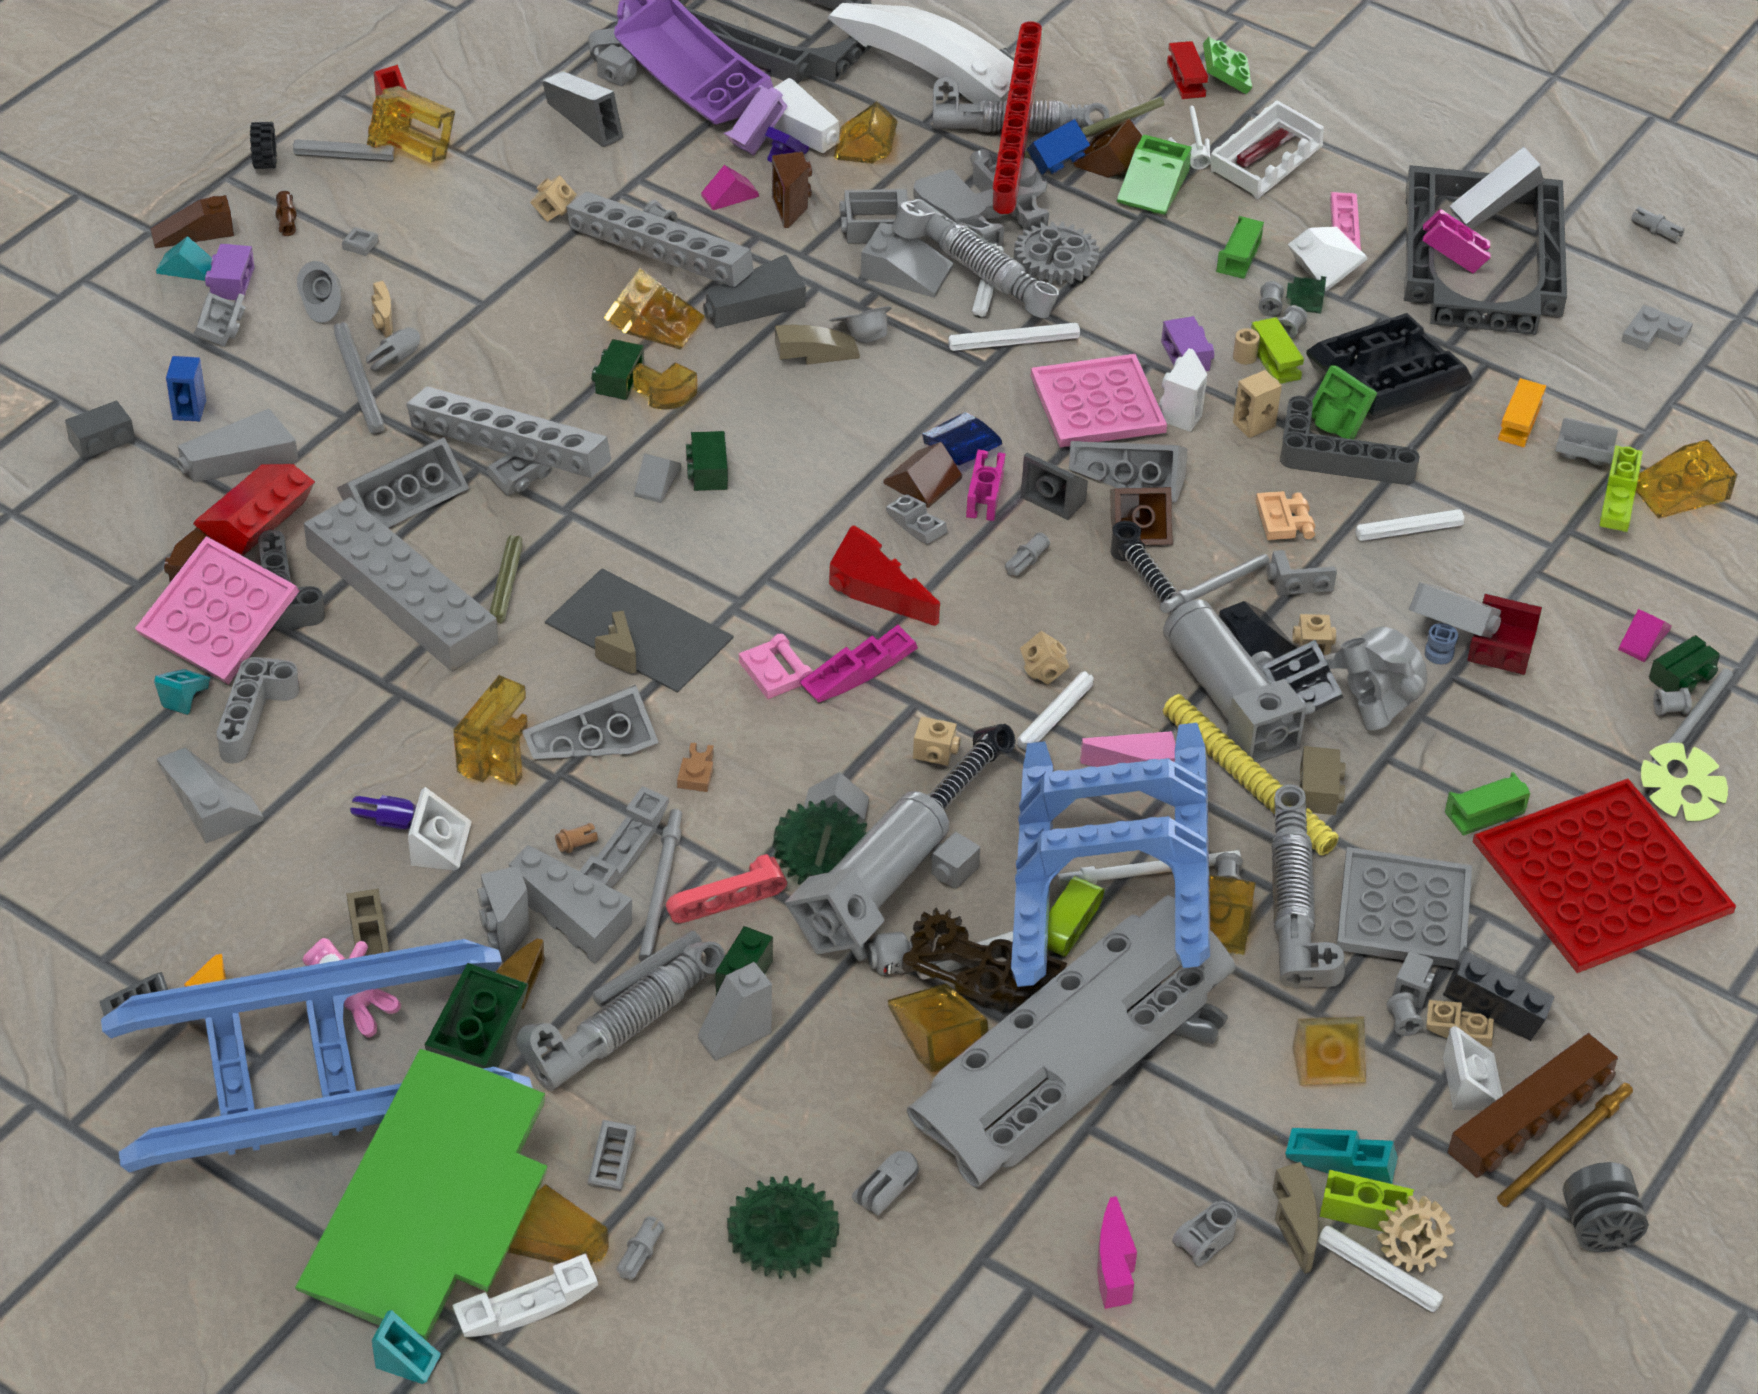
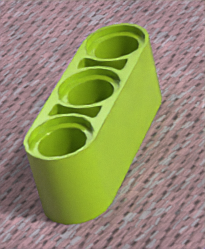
M1077 876L1070 880L1049 911L1047 950L1063 957L1067 956L1100 907L1105 893L1104 888Z

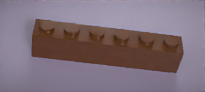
M1588 1032L1452 1133L1447 1153L1476 1178L1486 1171L1493 1172L1510 1153L1512 1155L1517 1154L1524 1147L1526 1141L1533 1136L1535 1138L1541 1136L1550 1123L1556 1119L1560 1121L1565 1118L1574 1105L1578 1102L1580 1104L1585 1103L1598 1087L1608 1086L1616 1075L1614 1069L1618 1056Z

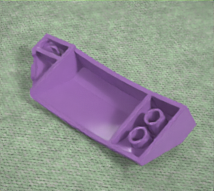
M678 0L619 1L617 11L618 24L615 26L614 31L616 39L652 76L716 125L740 118L756 93L760 91L759 85L767 89L773 87L770 76L722 42Z

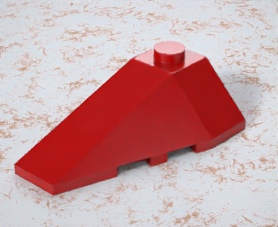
M855 525L851 526L830 562L829 584L835 590L842 592L851 599L933 626L939 624L940 601L916 578L909 579L900 569L902 564L896 558L890 560L880 550L883 545L874 537Z

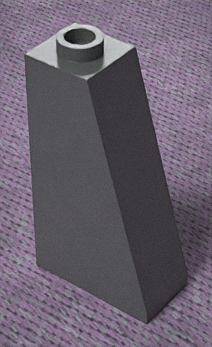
M563 71L542 80L547 103L597 144L605 147L624 138L614 91Z
M787 255L780 256L753 269L754 272L735 287L721 284L706 291V303L703 304V311L706 319L711 320L715 329L805 307L806 286Z

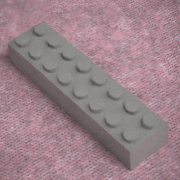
M351 497L304 523L307 549L451 672L498 644L497 618Z

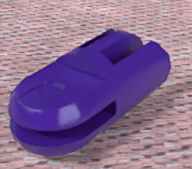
M382 795L380 799L355 796L352 803L377 808V810L350 808L352 815L376 820L377 826L405 830L411 827L416 805L410 800Z

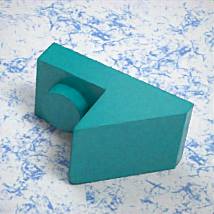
M181 669L156 675L154 683L161 705L164 708L188 715L193 695L197 691L208 689L211 677Z

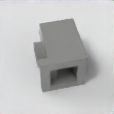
M1409 951L1397 975L1392 996L1403 992L1411 993L1416 1000L1415 1007L1423 1009L1427 993L1430 992L1436 974L1431 973L1434 960L1425 955Z

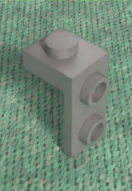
M1273 551L1271 563L1267 564V576L1269 580L1273 581L1277 596L1334 590L1337 575L1336 567L1291 570L1285 551Z

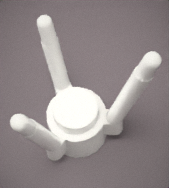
M1190 106V116L1196 143L1191 145L1190 165L1192 168L1200 170L1211 164L1210 140L1207 138L1205 139V144H1202L1195 108ZM1172 137L1168 138V141L1177 143Z

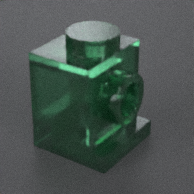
M1321 276V280L1308 277H1294L1293 283L1288 282L1286 298L1291 299L1290 306L1296 305L1305 312L1321 314L1327 277Z

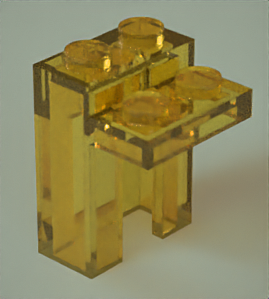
M400 86L383 89L382 95L376 96L372 106L373 113L371 124L368 128L367 145L374 148L392 145L430 163L446 159L455 110ZM412 118L437 129L441 128V123H443L440 141L410 128Z
M498 675L454 728L455 757L458 773L482 783L489 775L515 786L522 779L520 737L523 734L522 730L528 728L527 715L523 713L517 719L511 716L526 699L525 685Z

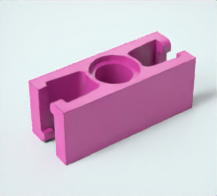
M1439 209L1423 224V230L1427 232L1423 236V241L1471 273L1476 272L1491 258V253L1487 251L1490 248V241L1442 209Z
M977 451L967 496V518H977L978 511H975V504L981 503L987 504L986 520L994 521L1004 477L1006 453L998 452L997 464L993 468L985 466V458H988V451Z

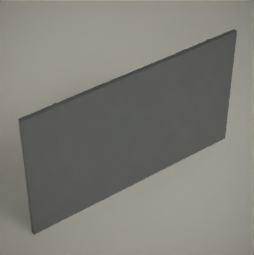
M603 568L545 621V624L595 649V637L608 635V625H612V612L624 611L636 651V671L677 693L734 638L732 634Z

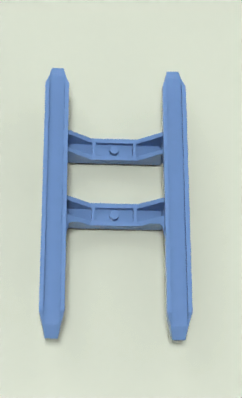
M1197 722L1180 724L1178 726L1175 762L1169 758L1149 759L1142 762L1054 771L1046 742L1027 743L1022 772L1021 801L1019 802L1018 859L1016 860L1017 873L1015 875L1016 893L1011 970L1017 987L1034 985L1046 975L1049 898L1052 879L1076 857L1140 850L1157 858L1171 868L1175 880V951L1177 960L1183 968L1201 966L1210 957L1207 753ZM1141 791L1175 807V820L1169 816L1150 817L1142 820L1117 821L1108 824L1053 829V819L1078 798Z
M461 939L131 996L116 1009L101 1018L102 1032L108 1037L114 1038L136 1030L205 1018L221 1116L151 1128L137 1140L119 1151L120 1166L126 1171L132 1172L156 1164L228 1151L229 1155L236 1154L235 1150L252 1147L253 1151L260 1150L259 1145L325 1133H332V1136H337L339 1131L352 1128L359 1132L363 1131V1126L380 1124L402 1083L361 1091L356 1090L343 1022L345 1000L365 990L462 974L467 963L490 971H497L502 963L500 951ZM306 1001L308 1023L322 1098L255 1110L239 1012ZM497 1067L483 1068L532 1088L530 1077Z

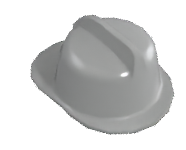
M312 261L306 263L300 269L297 276V288L309 317L315 322L325 323L336 316L340 309L341 283L337 275L323 262Z
M879 307L857 315L832 318L830 321H845L851 335L857 341L863 343L873 342L887 335L886 313L892 307Z

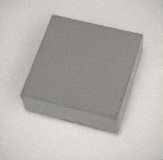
M354 227L342 241V249L366 256L377 244L378 234Z

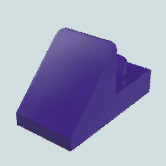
M769 126L765 133V136L773 140L771 143L773 146L767 157V160L772 162V155L801 151L803 154H806L810 148L791 135Z

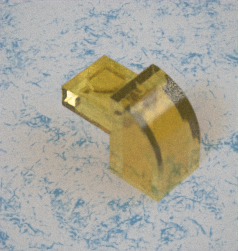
M676 362L662 374L641 363L633 368L634 390L648 396L649 406L660 410L676 409L685 405L697 394V372Z

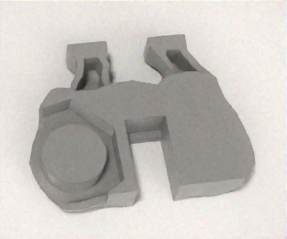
M990 157L974 161L972 182L981 191L977 194H974L952 169L915 181L913 188L915 200L922 199L953 222L963 223L982 238L988 240L989 243H996L997 246L1003 245L1004 227L1001 224L986 221L987 219L1006 215L999 214L993 209V181L996 164L989 167ZM1025 157L1016 208L1009 215L1018 221L1023 230L1031 231L1032 225L1040 228V223H1044L1048 226L1049 212L1046 209L1038 208L1036 198L1046 191L1047 181H1042L1040 173L1036 171L1035 164Z

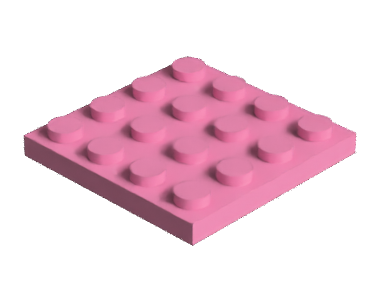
M1136 354L1031 368L1030 377L1060 448L1070 446L1071 441L1104 442L1166 433L1167 423Z
M206 536L135 627V630L143 637L229 685L238 673L241 663L252 655L299 593V589L291 582Z

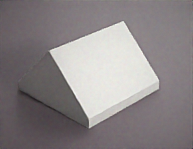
M426 787L421 789L408 834L411 866L455 871L460 867L472 821Z
M1457 1026L1450 1028L1443 1060L1453 1110H1484L1503 1096L1494 1053Z

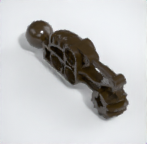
M936 907L932 915L923 912L920 921L914 923L913 931L915 933L910 938L912 948L911 951L903 955L901 965L902 969L907 973L916 971L934 979L939 978L954 984L957 992L974 998L980 1005L1001 1006L1002 1003L1008 1005L1007 1008L1012 1010L1013 1007H1019L1062 972L1066 968L1067 963L1047 955L1046 975L1034 985L1017 987L1011 970L1013 942L1006 939H995L989 945H980L968 940L969 933L966 927L961 926V916L951 918L952 912L950 909L945 914H940ZM938 934H939V935H941V937H938L937 942H936V947H935V950H934V952H933L935 938H936V937L938 936ZM1001 956L1005 958L1006 961L999 962L996 961L993 957ZM953 960L969 966L971 969L956 975L940 969V966L929 962ZM991 983L995 988L986 989L981 984Z

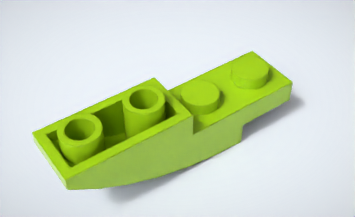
M1615 445L1602 505L1600 527L1628 532L1643 451L1628 446L1621 447Z

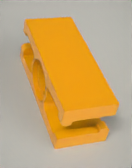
M1522 378L1519 379L1502 419V429L1498 436L1499 441L1525 447L1542 407L1543 400L1541 399L1547 385Z

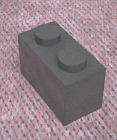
M117 400L65 420L69 442L83 460L135 440L132 420Z

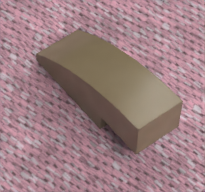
M792 324L775 326V345L780 360L804 357L806 365L860 358L854 337L843 332L812 325Z
M379 888L346 893L354 946L359 941L366 942L368 949L365 956L390 952Z
M1298 1162L1276 1169L1272 1190L1279 1200L1275 1221L1304 1274L1311 1272L1316 1250L1318 1213L1310 1180L1302 1163Z

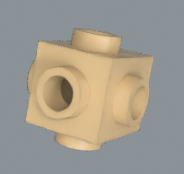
M559 175L553 180L547 178L537 187L539 192L530 203L548 222L559 214L562 216L567 213L566 206L571 203L577 194Z
M1300 614L1298 626H1293V644H1298L1299 648L1316 640L1323 655L1330 654L1331 646L1335 645L1336 628L1331 627L1330 615Z
M1040 631L1020 648L1026 664L1024 668L1031 678L1039 679L1047 685L1069 668L1065 656L1067 654L1065 647L1043 631Z
M921 716L914 736L913 759L948 766L952 754L957 755L959 751L961 737L956 736L957 723Z

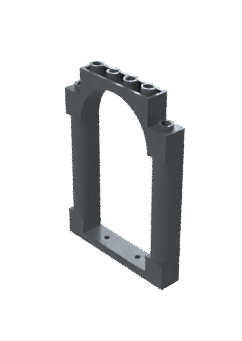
M689 0L678 1L684 6ZM807 0L831 10H835L842 3L872 4L871 0ZM685 7L707 29L747 61L771 70L772 77L783 81L790 78L797 84L803 78H806L809 73L835 82L872 47L870 45L867 47L863 46L851 36L837 44L826 47H795Z
M1409 165L1406 182L1407 235L1404 301L1430 304V324L1523 334H1537L1541 315L1563 317L1567 300L1563 180L1543 178L1544 181L1514 201V203L1533 204V214L1536 217L1537 286L1526 296L1513 301L1483 302L1454 292L1440 280L1434 266V248L1423 241V236L1427 233L1423 230V224L1435 214V195L1461 197L1490 173Z

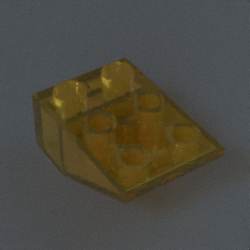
M639 268L604 316L605 319L626 334L679 350L683 348L705 317L641 268Z

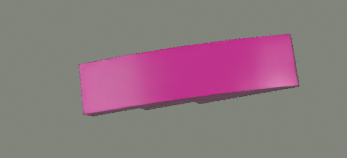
M896 625L878 640L872 635L852 651L846 646L801 680L800 684L819 703L869 681L901 661L918 647L916 642L899 625Z

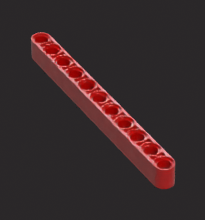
M1027 21L1021 24L1017 40L993 181V209L999 214L1012 213L1017 204L1042 50V26L1034 21Z

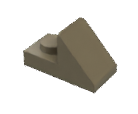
M624 611L612 612V625H608V635L595 637V656L607 664L632 674L637 673L636 651Z

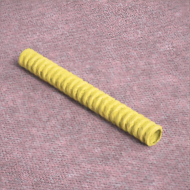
M1177 694L1171 697L1163 708V714L1172 723H1175L1177 727L1180 724L1197 722L1205 744L1206 753L1213 757L1214 761L1219 762L1222 768H1225L1229 774H1232L1234 779H1237L1241 785H1244L1248 791H1251L1254 797H1257L1266 808H1270V811L1275 814V793L1283 785H1280L1278 780L1273 779V776L1267 773L1263 767H1260L1259 763L1254 762V759L1248 756L1244 750H1241L1240 746L1235 745V742L1229 739L1225 733H1222L1221 729L1216 728V725L1210 722L1188 700H1185L1183 695ZM1306 808L1307 835L1311 839L1312 849L1322 856L1328 854L1336 846L1339 836L1336 832H1332L1329 826H1325V823L1319 820L1316 814H1312L1309 808Z

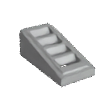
M607 1120L602 1121L588 1185L622 1191L637 1135L636 1126ZM608 1138L625 1141V1144L620 1145L607 1141ZM605 1149L622 1152V1157L605 1154ZM603 1160L619 1163L620 1165L619 1168L601 1165V1162ZM598 1173L617 1175L616 1181L597 1177Z

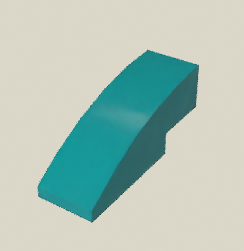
M1292 1128L1285 1152L1287 1159L1297 1163L1301 1162L1304 1166L1324 1173H1329V1170L1389 1184L1393 1182L1398 1160L1393 1141L1360 1139L1357 1130Z

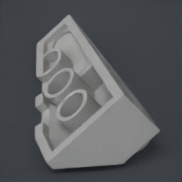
M1071 441L1069 469L1116 488L1171 487L1172 502H1177L1186 477L1188 449L1180 445Z
M636 684L522 730L533 759L631 754L659 743Z
M187 748L157 758L158 765L205 843L264 821L263 815L250 795Z

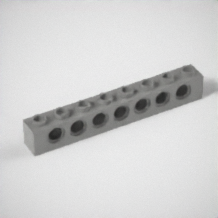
M586 191L566 206L570 229L731 287L737 286L754 272L751 249L599 195Z
M428 386L407 402L411 426L589 478L596 475L611 461L608 438L604 435Z

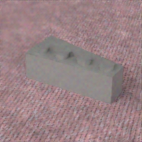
M529 845L509 863V868L519 865L527 888L528 906L536 913H542L547 918V923L555 930L559 928L566 934L568 941L573 946L582 948L587 953V958L594 964L632 924V898Z

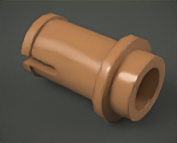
M587 823V825L568 831L561 829L560 833L555 835L559 851L571 853L573 848L597 842V832L588 834L591 830L595 829V826L592 823Z

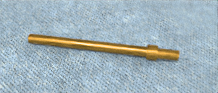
M1624 1082L1612 1094L1604 1095L1596 1102L1595 1109L1497 1196L1498 1202L1502 1206L1507 1207L1604 1118L1613 1116L1619 1110V1105L1633 1093L1632 1086Z

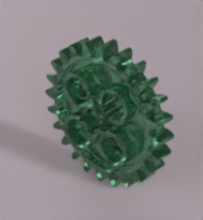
M810 800L807 809L801 804H797L795 812L788 809L786 816L780 817L773 835L772 848H775L774 857L775 859H781L779 867L781 869L789 867L787 877L799 876L797 883L799 885L809 876L829 873L867 833L866 828L868 824L857 823L859 814L850 817L848 815L849 807L839 811L837 810V802H834L831 808L826 807L824 800H821L819 807H816ZM829 825L832 829L822 864L817 866L815 862L824 830Z
M784 1176L782 1183L777 1184L775 1178L770 1177V1185L767 1186L758 1180L756 1191L746 1187L745 1197L736 1196V1206H730L729 1218H727L728 1242L732 1243L733 1254L740 1253V1262L742 1264L751 1260V1271L753 1272L760 1266L764 1267V1276L766 1277L772 1270H777L778 1278L782 1279L784 1271L789 1270L792 1277L796 1278L797 1269L802 1268L804 1272L809 1274L810 1263L821 1267L822 1256L830 1258L832 1247L837 1246L840 1223H838L839 1213L834 1211V1201H825L826 1192L824 1190L815 1194L814 1183L809 1184L806 1188L802 1187V1178H798L794 1184H790L788 1176Z

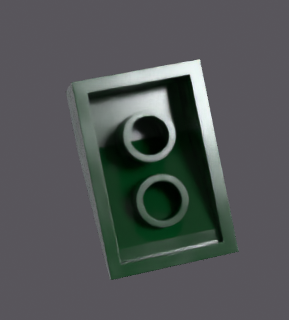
M467 963L424 1044L425 1049L482 1069L489 1067L499 1068L522 1007L528 983Z

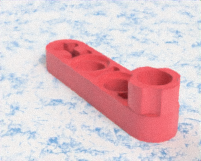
M765 854L757 857L750 864V872L673 895L666 902V909L673 922L685 923L775 896L785 889L787 880L775 857ZM747 887L743 891L736 893L739 889ZM717 896L715 899L706 902L708 899Z

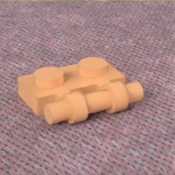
M1284 491L1257 493L1255 502L1267 540L1295 538L1297 530L1303 533L1305 539H1312L1315 536V523L1313 518L1309 516V504L1303 498L1302 493H1294L1292 499H1287Z

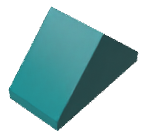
M187 236L164 254L156 272L161 275L205 281L206 272L212 268V257Z
M392 1310L387 1311L372 1338L375 1368L420 1384L427 1382L441 1356L439 1351Z

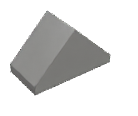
M644 453L634 496L661 503L680 471L681 463Z
M839 772L808 789L803 815L864 824L869 796Z

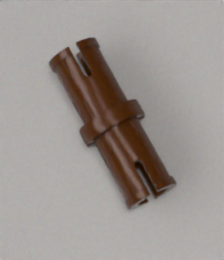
M280 191L276 195L277 208L275 210L276 218L279 221V232H282L283 236H291L296 232L294 220L297 216L296 209L293 206V195H290L289 191Z

